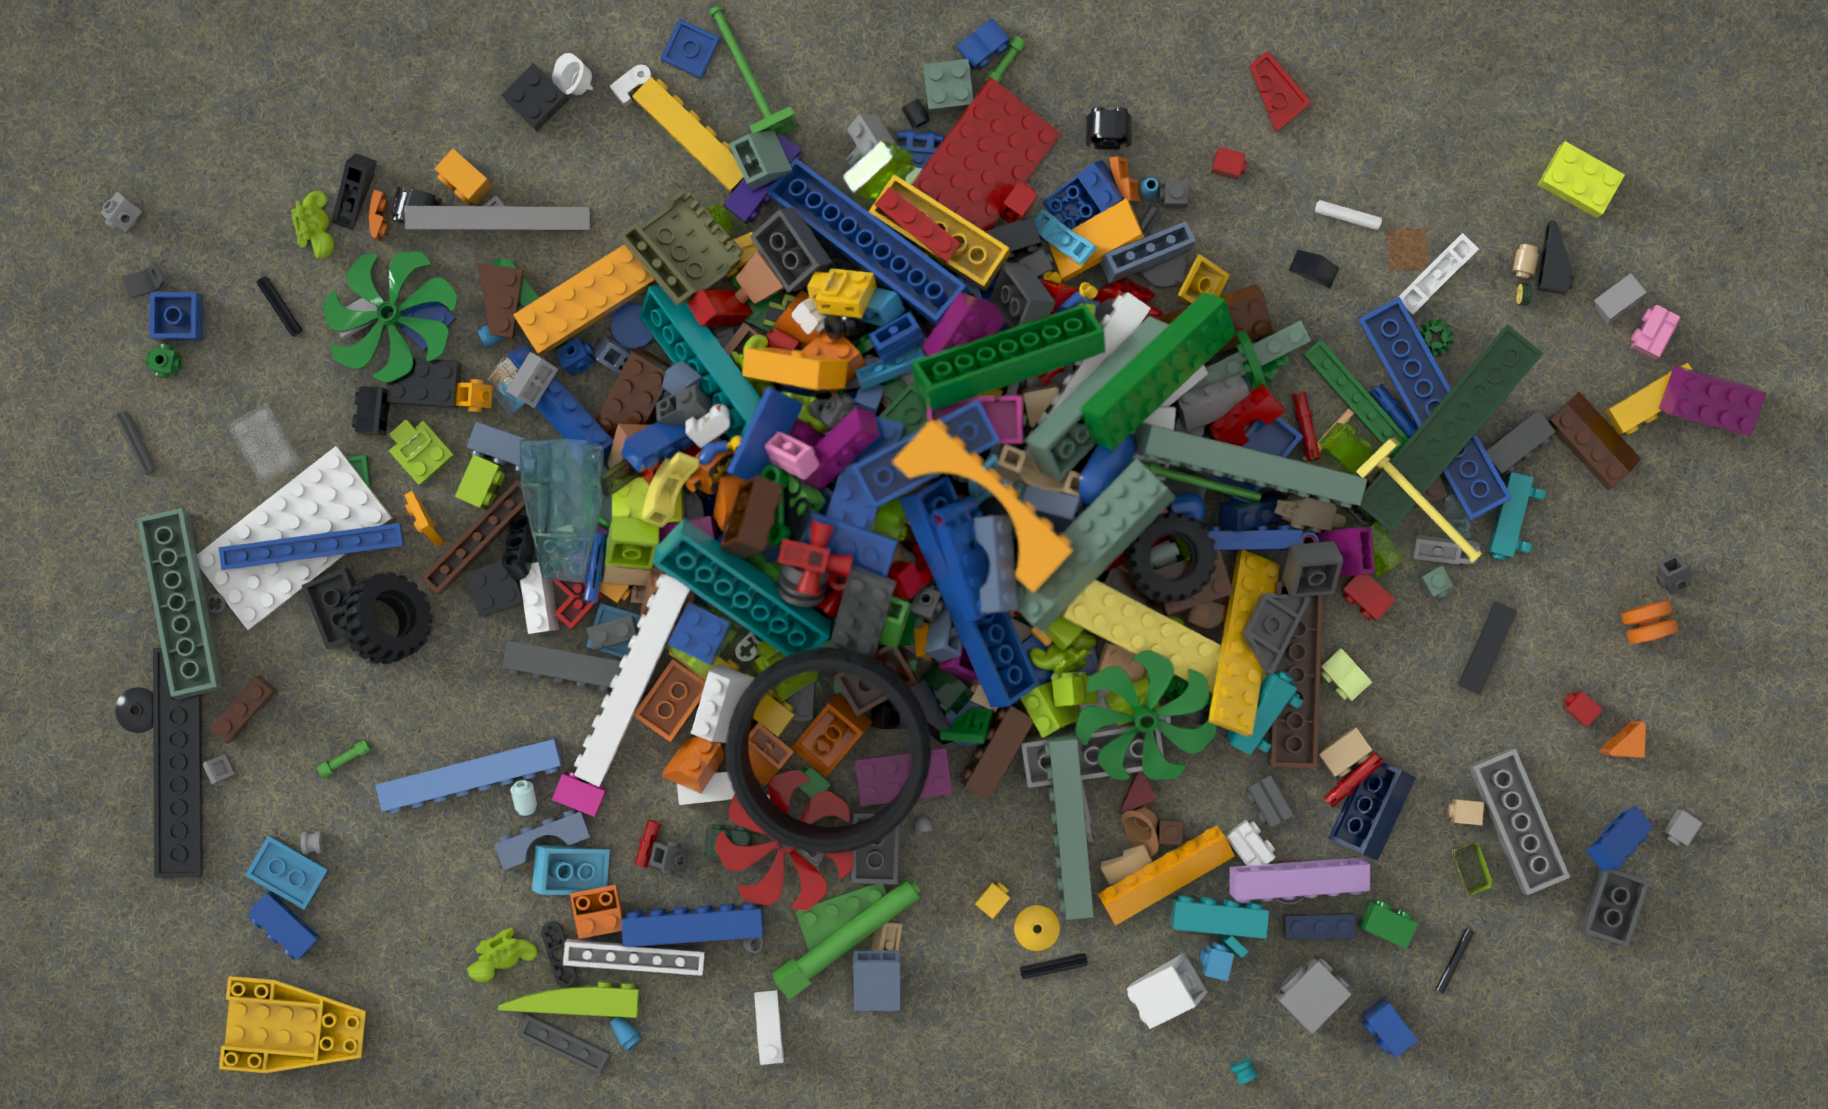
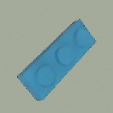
M920 345L885 364L882 360L856 369L855 372L862 390L912 371V361L924 358V354Z

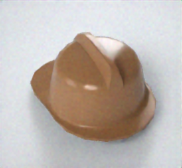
M1146 804L1134 810L1125 811L1121 816V821L1127 839L1134 847L1145 845L1150 856L1156 854L1159 849V841L1156 834L1159 824L1157 816L1148 809Z

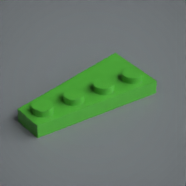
M871 884L816 903L809 910H796L795 912L808 950H812L885 896L887 893L884 885Z

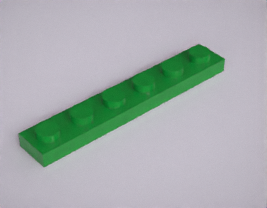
M1320 339L1303 356L1382 446L1394 437L1401 443L1390 454L1392 457H1395L1409 438Z

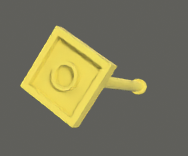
M1395 437L1389 439L1356 472L1364 478L1375 468H1383L1470 557L1469 561L1473 563L1482 553L1480 551L1477 552L1389 462L1390 458L1388 456L1401 445Z

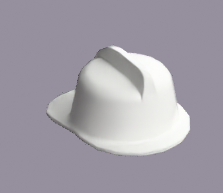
M565 53L558 58L552 74V82L564 94L581 95L587 89L593 90L590 84L592 72L579 58L571 53Z

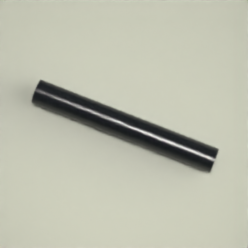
M1465 929L1435 990L1444 994L1474 934L1473 931Z

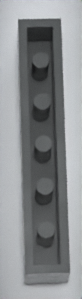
M508 640L502 668H507V673L521 675V671L529 672L531 678L543 679L545 675L553 677V682L566 684L567 679L575 681V686L588 688L589 684L598 685L597 690L611 692L610 684L614 676H619L622 668L619 667L621 662L619 660Z

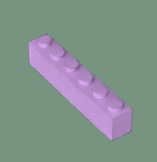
M1363 857L1230 867V895L1240 903H1248L1252 899L1272 901L1273 898L1282 897L1283 899L1291 900L1295 899L1296 896L1315 898L1320 894L1339 896L1340 893L1348 892L1349 894L1358 895L1362 891H1370V864Z

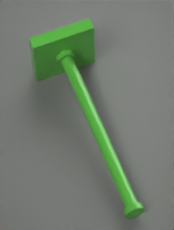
M716 6L712 8L709 13L711 17L715 18L765 118L750 125L751 132L757 133L774 130L777 136L779 133L784 135L798 128L791 106L775 114L772 113L722 14V7Z

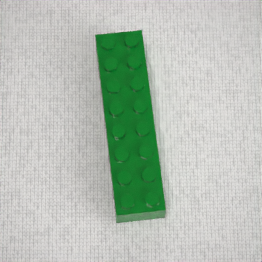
M1204 292L1080 407L1092 442L1113 451L1236 335L1226 300Z
M1086 304L912 361L914 382L931 411L1105 353V334Z

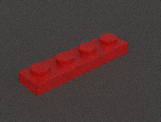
M888 187L875 203L879 210L947 263L961 246L960 242L891 187Z

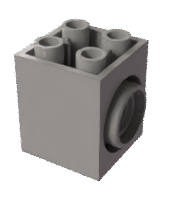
M1314 957L1304 966H1299L1290 973L1280 985V990L1274 995L1312 1034L1352 995L1347 990L1350 986L1337 974L1333 976L1331 974L1333 969L1321 958L1316 960Z

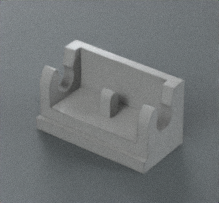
M1630 273L1594 300L1596 305L1594 308L1606 324L1609 325L1643 300L1647 292Z
M530 352L506 391L535 408L558 368Z

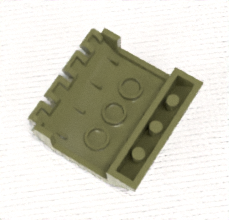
M681 190L671 197L667 207L640 226L634 223L618 234V238L677 306L687 304L694 298L693 295L701 289L709 290L726 278L741 262L740 256L744 253L734 240H731L728 244L726 243L731 236L719 223H716L713 227L711 226L716 219L704 205L698 210L696 209L701 202L691 190L685 194Z

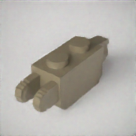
M1294 493L1289 495L1287 500L1278 499L1277 507L1275 508L1276 514L1283 516L1282 519L1291 522L1290 526L1304 529L1306 525L1308 526L1307 530L1321 533L1322 529L1331 531L1332 527L1342 528L1347 523L1344 515L1336 513L1337 508L1334 503L1320 501L1311 497L1307 498Z

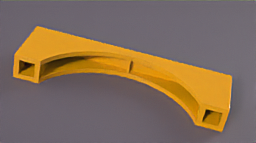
M931 419L892 462L909 478L933 472L953 473L977 481L994 493L1008 510L1016 527L1019 541V560L1015 576L1034 593L1073 551L1069 547L1072 543L1062 533L1057 536L1052 531L1054 526L1046 518L1043 517L1040 520L1036 517L1034 513L1037 510L1027 501L1022 504L1016 498L1019 493L1010 485L1005 488L999 482L1001 477L992 468L987 471L981 466L984 461L974 452L971 455L963 449L966 444L957 436L952 439L946 433L948 428L939 419L936 422Z

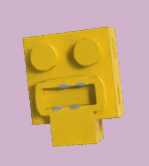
M830 268L828 273L815 271L807 289L810 299L816 302L818 313L862 318L877 286L874 273Z

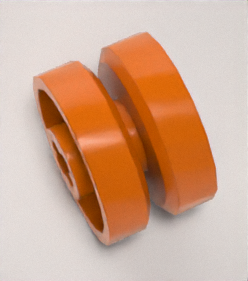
M1664 600L1621 612L1620 615L1624 625L1639 624L1638 627L1629 629L1626 632L1628 643L1650 642L1678 632L1679 628L1676 619H1660L1673 612L1671 601Z

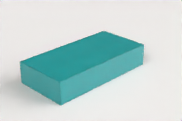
M1221 934L1218 937L1241 958L1249 952L1232 935Z

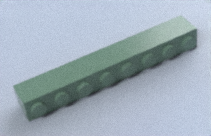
M1075 734L1048 736L1049 743L1044 744L1046 758L1050 757L1051 766H1047L1048 780L1053 782V788H1049L1050 802L1055 803V810L1051 811L1052 825L1057 824V833H1053L1054 847L1059 846V855H1055L1056 869L1061 868V877H1057L1058 891L1063 890L1064 898L1059 899L1060 912H1065L1066 920L1093 918L1077 736Z

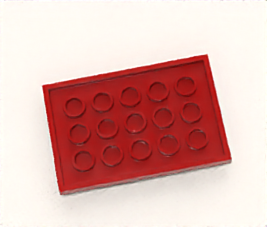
M990 77L911 185L982 231L991 230L1001 216L999 212L1004 201L1018 182L1024 184L1060 136V133Z

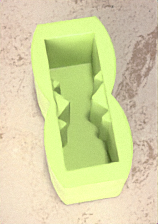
M1341 648L1321 665L1322 672H1320V675L1327 683L1332 681L1336 685L1337 689L1335 692L1344 701L1346 699L1349 701L1354 700L1372 683L1367 675Z

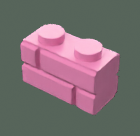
M1655 305L1651 309L1647 308L1641 318L1644 321L1641 329L1637 328L1631 337V340L1634 341L1631 348L1654 360L1660 358L1681 317L1659 305Z
M777 432L764 446L773 465L803 480L807 479L819 466L812 447L782 432Z

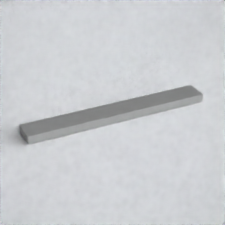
M404 206L405 230H590L589 207Z

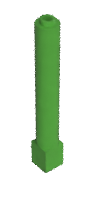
M906 879L801 958L789 960L772 973L776 985L789 1000L812 984L811 978L920 899L919 893L922 890L914 880L910 882Z

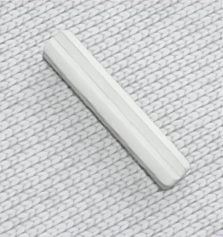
M1319 200L1315 207L1316 213L1378 230L1382 223L1381 217Z

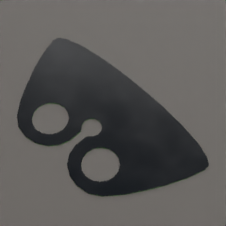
M791 474L793 478L798 479L799 487L796 492L792 493L789 490L788 482L787 487L784 489L785 525L790 530L789 540L800 542L809 523L812 507L810 501L805 497L799 498L793 507L790 506V500L797 498L803 488L802 479ZM801 503H805L808 508L807 514L803 518H800L797 513Z

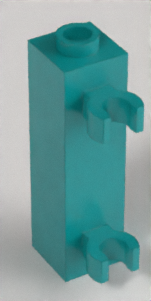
M1510 472L1506 476L1505 486L1512 499L1498 507L1487 553L1493 554V559L1505 561L1506 558H1513L1515 550L1523 553H1530L1531 543L1518 541L1528 498L1541 501V499L1544 500L1546 494L1545 490L1532 488L1533 477Z
M1275 671L1273 675H1267L1260 685L1253 734L1247 737L1229 730L1226 737L1232 746L1249 755L1252 754L1256 747L1266 753L1269 751L1272 744L1268 743L1269 740L1264 737L1287 702L1296 708H1299L1303 702L1299 698L1300 695L1295 692L1297 687L1292 682V676L1284 671L1280 673Z

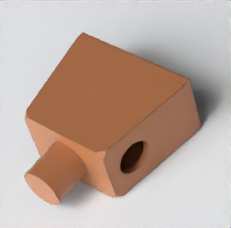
M757 251L737 275L736 280L741 288L735 292V296L741 303L751 299L756 304L785 289L760 251Z

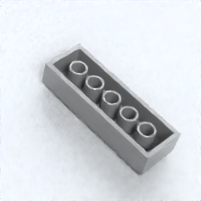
M1152 717L1141 718V721H1149ZM1135 721L1119 727L1117 723L1097 729L1091 735L1086 746L1077 738L1081 780L1109 776L1098 762V753L1105 745L1136 726ZM1156 727L1153 734L1158 749L1163 755L1160 730ZM1076 728L1061 730L1049 736L1075 734ZM1140 730L1128 746L1123 759V766L1127 773L1143 771L1142 754L1145 732ZM1040 734L1027 735L1021 743L1028 788L1053 784L1052 780H1048L1047 766H1051L1050 757L1046 758L1044 744L1049 743L1048 736L1042 738Z
M1509 748L1468 765L1521 893L1530 895L1570 878L1517 750Z

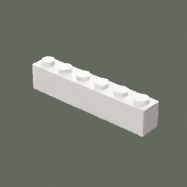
M566 939L563 965L703 975L704 949L655 945L623 947V943Z

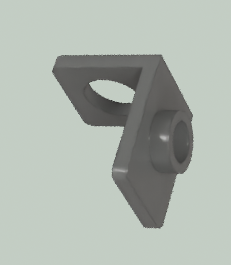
M155 261L151 263L147 270L124 276L122 281L129 297L135 298L159 290L164 283V278Z

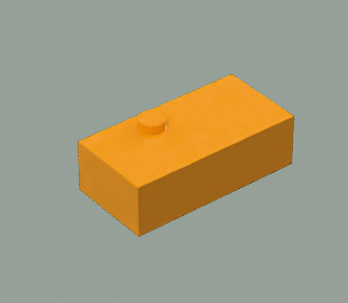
M775 347L745 348L742 376L816 390L845 388L848 360Z

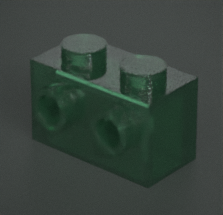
M934 661L920 680H926L934 697L939 700L938 705L948 713L952 710L955 714H958L975 693L952 674L939 669V664Z

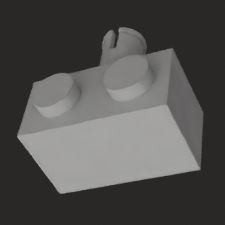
M859 114L847 128L856 144V148L846 157V161H849L848 164L854 168H857L864 158L868 164L887 165L899 151V148L878 115Z

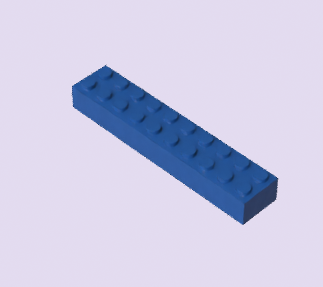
M796 157L790 163L793 171L778 178L766 191L772 202L781 209L795 207L811 232L864 272L874 273L877 282L889 291L897 292L902 301L935 326L959 292L971 296L968 287Z
M1398 297L1359 318V323L1417 428H1419L1452 389L1401 298ZM1475 434L1443 471L1469 521L1512 499L1480 439Z
M948 475L932 478L898 499L991 708L1010 706L1040 685L1008 611L993 612L978 620L965 621L935 526L931 521L932 512L959 499Z

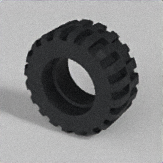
M1160 513L1124 549L1123 556H1126L1125 570L1128 569L1130 574L1128 578L1130 582L1135 583V588L1140 593L1143 592L1146 594V597L1152 600H1159V602H1176L1191 598L1193 595L1200 593L1205 585L1209 584L1212 579L1210 576L1216 570L1214 559H1217V552H1214L1213 545L1216 544L1214 539H1210L1208 536L1210 531L1207 527L1200 525L1201 521L1196 518H1190L1185 513ZM1162 536H1177L1184 541L1189 549V568L1183 576L1177 579L1160 577L1151 565V547Z
M393 572L386 574L377 573L352 587L348 591V595L344 596L342 600V605L344 606L339 610V616L342 617V620L339 621L340 629H344L343 637L345 641L348 640L351 645L349 647L353 652L357 650L359 657L364 660L370 658L371 663L391 664L414 654L426 643V636L430 635L432 627L429 626L433 622L432 614H429L431 606L429 602L426 603L424 598L426 595L423 590L419 591L417 589L418 585L414 581L408 582L406 576H397ZM375 600L387 603L396 612L399 619L397 637L385 634L376 625L372 614Z

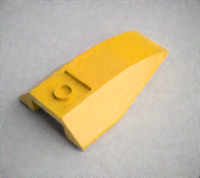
M228 976L226 1000H229L226 1038L225 1044L221 1046L219 1069L269 1073L362 1057L365 1010L278 980Z

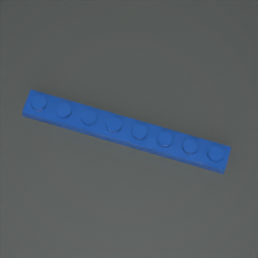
M402 523L218 548L221 570L400 547L404 546Z

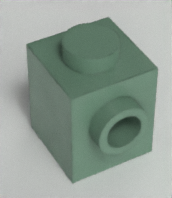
M1437 566L1418 577L1428 597L1436 596L1439 599L1450 593L1448 588L1454 586L1443 566Z

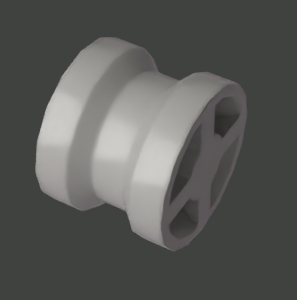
M304 831L301 833V851L303 854H309L310 852L323 853L322 831H316L315 833Z

